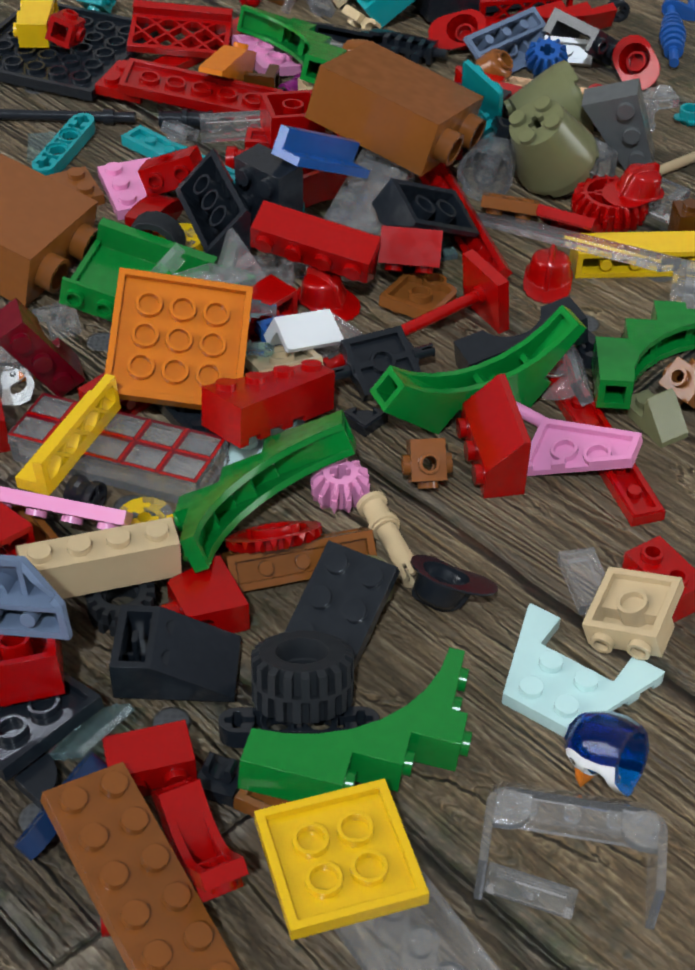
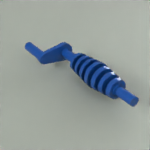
M665 0L661 7L664 16L660 27L659 40L664 56L669 59V65L673 68L679 65V58L683 55L685 47L686 29L682 20L695 21V0H688V5L679 0Z

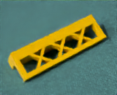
M105 374L92 390H88L15 476L17 488L48 496L52 494L121 409L116 377L114 375Z

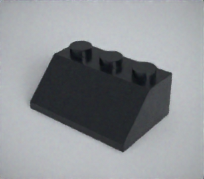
M391 178L371 203L378 215L379 221L385 226L442 230L444 236L476 238L480 234L455 190Z

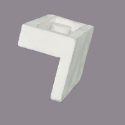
M545 35L544 40H547L549 35ZM550 36L551 40L560 39V43L566 45L568 63L571 66L591 68L592 56L584 52L590 41L589 39Z
M330 309L274 317L264 334L268 346L282 344L287 353L340 345L341 340H344Z

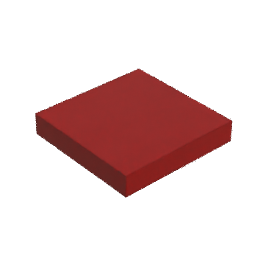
M538 204L536 215L547 227L569 233H603L604 231L594 218Z

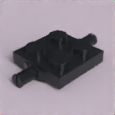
M400 325L341 340L339 348L345 359V365L330 369L335 371V381L350 378L356 385L362 402L374 399L370 389L390 365L407 371L421 372L419 360L434 357L435 348L432 343L414 347L406 338Z

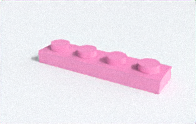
M0 486V502L12 509L13 505L25 507L26 515L47 519L48 512L61 514V522L81 526L84 519L97 521L96 528L101 530L129 525L132 522L133 513L125 510Z

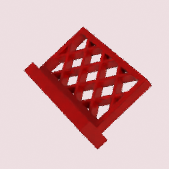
M134 0L127 51L208 59L217 51L211 49L214 45L217 44L220 47L223 45L229 46L233 29V9ZM155 31L161 34L155 38L149 35ZM180 33H182L185 36L180 40H177L174 37ZM205 35L208 36L210 40L204 43L199 39ZM140 38H144L147 41L145 43H134V41ZM168 40L172 44L169 46L161 45L160 43ZM191 42L196 45L194 48H187L185 46Z

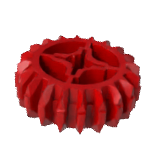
M606 174L603 177L594 175L592 179L587 178L585 182L578 183L571 199L572 213L596 219L603 228V233L636 230L637 226H642L648 214L649 205L645 204L636 208H620L608 203L602 197V189L606 184L619 179V177L616 175L611 177Z

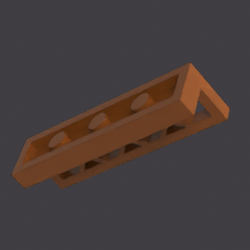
M359 527L321 534L319 538L311 543L290 547L289 549L252 554H240L230 551L221 553V558L240 590L245 592L310 579L328 540L365 555L377 556L373 529Z

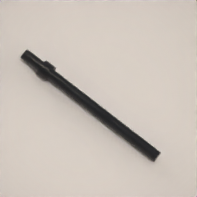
M0 109V120L68 121L75 114L89 113L94 116L95 122H103L104 125H115L116 122L136 123V112H115V109H103V111Z

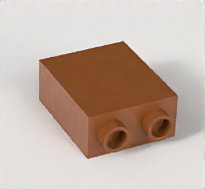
M372 41L319 66L305 118L342 137L359 142L360 146L419 176H423L441 163L450 166L463 148L472 151L479 143L486 126V120L477 116L484 96Z
M1 153L0 296L10 301L17 298L27 307L45 290L50 293L57 292L61 288L63 276H68L70 267L78 260H83L96 240L97 228L94 225L98 201Z

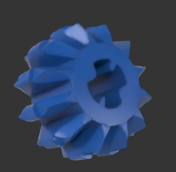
M550 36L547 40L539 37L537 42H531L525 54L527 71H533V76L536 77L557 62L562 60L568 62L566 45L561 44L560 39L551 40Z

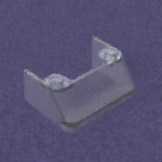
M511 781L499 782L491 787L487 795L473 899L482 900L492 827L506 830L521 829L630 847L634 850L648 853L645 928L654 930L666 892L668 828L665 820L652 807L641 802Z

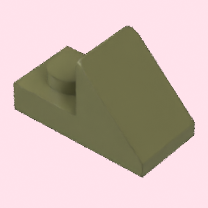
M672 388L655 395L649 389L633 394L630 410L620 409L660 448L688 437L689 432L676 393Z

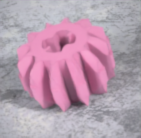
M344 458L313 472L310 477L313 501L318 502L321 509L332 508L334 514L342 509L349 514L352 507L356 508L359 499L370 492L368 470L360 465L359 460L350 462L347 458Z

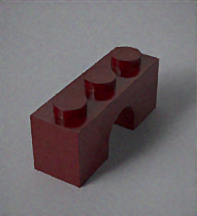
M17 298L0 309V346L54 394L63 397L86 380L78 355L59 337L51 342L42 331L38 318Z

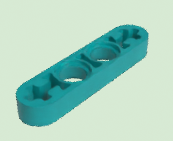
M78 113L72 116L32 161V169L44 175L62 172L95 134L94 116L89 113Z

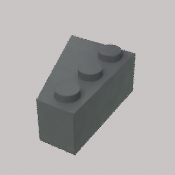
M637 78L584 89L582 107L624 170L633 163L646 164L654 162L655 148L640 79Z

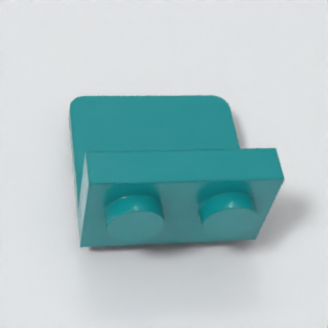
M467 59L462 63V86L484 96L477 115L486 120L481 141L493 132L491 123L494 116L502 117L504 93L498 82L492 81L479 65L473 64Z

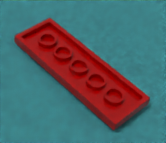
M131 57L118 83V93L130 98L152 100L158 104H171L182 109L213 111V115L218 114L234 120L251 121L258 125H261L260 93L283 91L281 89Z

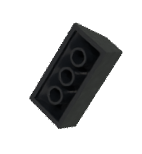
M212 148L179 184L175 192L205 253L216 256L219 263L232 270L251 250V213L218 152Z

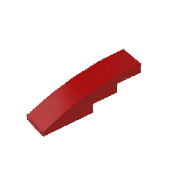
M560 0L535 7L545 23H547L556 7L597 29L611 27L617 12L613 2L591 8L588 1L566 7L563 1Z

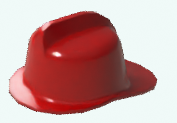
M466 9L443 15L431 23L428 29V38L438 40V48L469 50L463 38L486 28L487 22L484 15L474 9Z
M629 35L622 38L616 44L612 60L621 80L627 81L639 78L642 91L650 88L658 79L661 68L650 43L642 36Z
M657 162L630 164L621 178L609 182L603 187L602 197L608 203L620 208H636L662 199L665 193L661 188L660 164Z
M552 243L550 248L537 250L525 269L523 291L532 300L543 304H549L567 297L571 291L573 272L571 270L570 258L565 252L557 250L556 243Z
M308 266L306 275L302 280V285L297 289L298 302L310 311L330 309L336 323L353 320L359 315L361 309L360 301L344 287L340 275L328 271H320L315 267Z

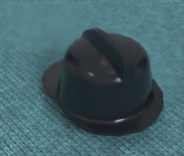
M415 555L411 558L410 563L417 571L412 596L434 610L453 612L460 609L471 595L488 596L498 591V586L490 579L453 567L437 558L427 555Z

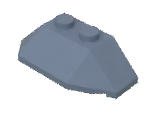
M534 6L467 35L463 38V41L476 60L493 48L506 51L513 60L512 74L527 68L525 60L527 49H529L530 43L537 42L539 37L544 40L547 32L543 31L546 23Z
M0 554V635L70 640L73 633L65 601L25 556Z

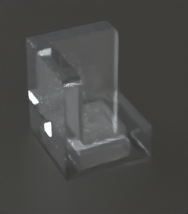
M662 178L661 188L664 190L665 195L662 199L648 204L649 210L647 215L669 224L673 201L688 199L691 189Z

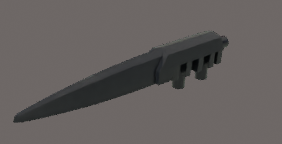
M307 21L316 24L315 32L330 36V42L343 45L350 39H366L417 64H422L426 61L427 65H431L435 62L436 58L446 60L448 57V50L438 48V40L386 29L366 30Z

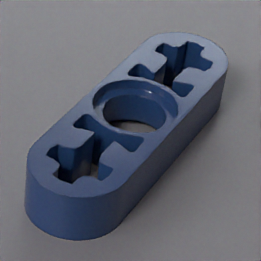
M91 751L77 764L62 784L107 768V764ZM44 807L14 843V847L30 861L41 853L57 833Z

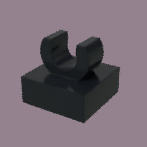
M213 752L208 753L196 777L201 781L207 800L230 807L234 806V797L240 790L238 788L240 761L234 758L223 757Z

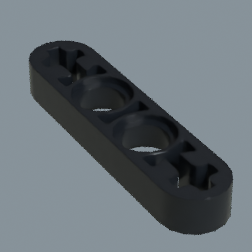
M351 706L347 707V711L342 715H335V718L328 721H319L320 724H326L329 728L315 730L310 728V726L319 723L292 724L290 722L276 721L275 718H268L262 715V711H257L255 707H236L225 710L220 714L218 728L220 741L224 745L233 748H245L251 728H255V726H260V728L256 729L281 733L319 734L352 729L380 720L378 713L369 707ZM274 724L288 726L284 730H272L268 727Z

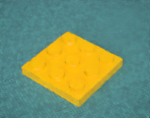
M385 778L254 811L255 825L291 941L429 904L430 893Z

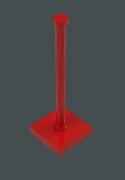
M471 249L462 253L464 295L402 324L401 327L405 336L413 334L467 307H471L498 334L509 330V281L475 250ZM341 353L330 359L328 357L323 358V364L328 368L344 366L345 359Z

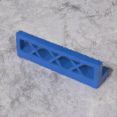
M280 125L271 154L297 167L368 179L370 170L354 163L360 145L359 142L345 137Z

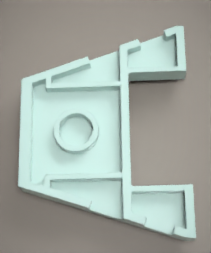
M530 603L503 691L502 704L572 742L610 718L612 711L623 704L630 705L639 699L640 693L650 687L655 689L663 682L665 671L644 660L631 657L617 678L612 681L545 646L559 629L561 618Z

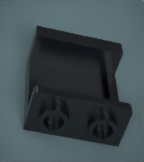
M556 7L543 29L548 34L559 37L579 38L580 34L590 38L584 50L585 53L609 66L613 62V50L619 42L618 40Z

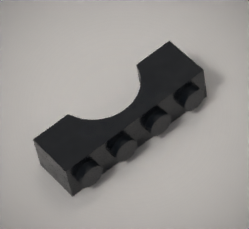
M570 296L564 297L540 307V320L531 330L523 334L501 337L481 330L453 341L456 365L459 369L477 365L502 354L537 330L561 305L569 308L587 328L570 347L572 349L588 342V318Z

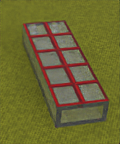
M42 393L29 406L27 412L16 425L11 427L7 434L13 460L26 464L79 401ZM118 411L67 475L82 474L87 476L90 481L97 480L112 487L178 503L179 496L212 485L220 480L222 467L230 464L228 441L218 435Z

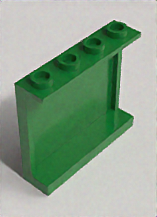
M102 217L98 223L96 240L72 277L67 278L63 276L59 304L112 322L119 267L212 281L217 257Z

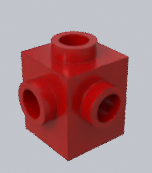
M71 9L58 11L52 14L48 20L45 39L61 48L69 49L83 41L86 34V29L84 28L86 19L79 17L78 13Z

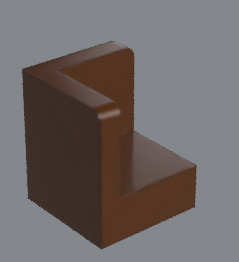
M269 64L265 74L246 72L244 82L280 89L279 65Z

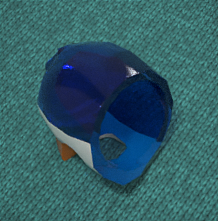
M592 711L578 715L569 724L565 735V749L569 761L574 765L575 778L579 786L582 787L594 776L600 774L615 793L626 797L633 794L634 788L643 774L649 753V738L644 727L630 717L613 711Z

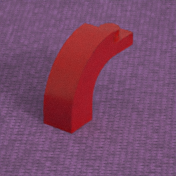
M188 777L151 791L166 838L202 903L243 887L244 884L241 877L249 874L244 857L231 851L223 840L212 816L200 779Z

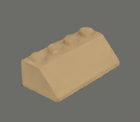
M172 517L15 546L16 554L18 556H25L46 578L62 599L173 578L182 573L181 544Z

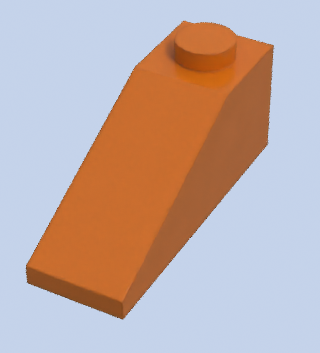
M234 42L233 46L223 45L199 66L198 72L244 81L246 72L253 73L257 52L248 50L249 45Z

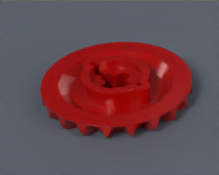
M317 521L271 522L235 532L227 536L225 542L228 550L234 553L252 554L256 552L277 551L311 543L321 536L322 526Z

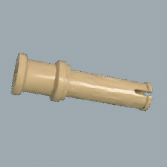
M369 492L359 499L356 509L360 516L366 518L369 524L368 528L373 529L374 538L381 541L393 565L398 567L404 586L413 588L415 582L413 575H416L417 571L410 563L413 554L399 531L400 520L395 513L390 512L387 507L388 500L383 492Z

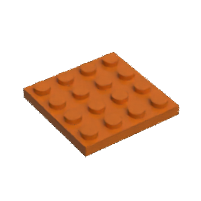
M119 267L104 375L110 374L116 377L119 399L202 410V386L214 384L220 378L236 379L243 377L253 287Z

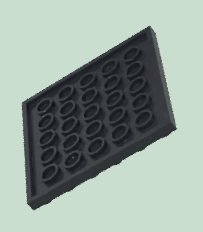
M58 3L59 11L71 9L76 11L79 17L86 19L84 25L86 34L83 41L69 49L61 48L51 42L49 48H19L18 38H14L13 22H17V10L0 24L1 82L10 83L14 86L33 88L36 91L52 92L59 96L75 97L82 101H93L98 96L95 93V84L118 60H129L130 57L136 58L140 54L139 52L127 51V41L132 21L130 17ZM155 31L153 33H150L149 35L155 38L160 33ZM144 38L134 41V43L147 42Z

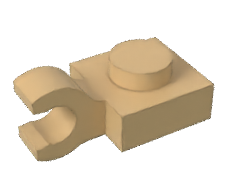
M348 4L341 11L349 18L347 23L352 27H361V29L371 30L373 27L379 29L382 27L375 19L366 17Z

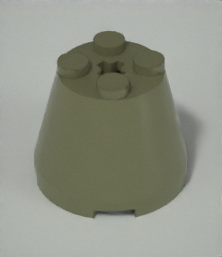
M565 60L551 65L507 100L503 101V108L507 116H510L511 113L536 100L539 96L547 95L551 100L558 102L591 133L594 132L593 122L582 107L583 94L578 84H575L579 79L571 65Z
M541 95L536 100L511 113L509 116V133L516 172L523 187L532 195H552L553 198L564 196L573 192L577 188L578 183L585 182L587 178L591 177L589 172L593 168L596 159L599 158L597 142L592 133L558 102L551 100L547 95Z

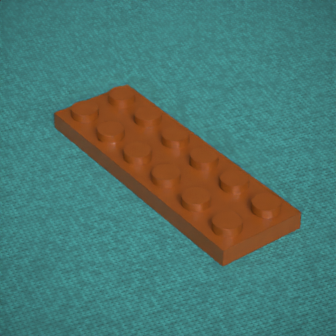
M124 762L42 792L40 802L128 970H240Z

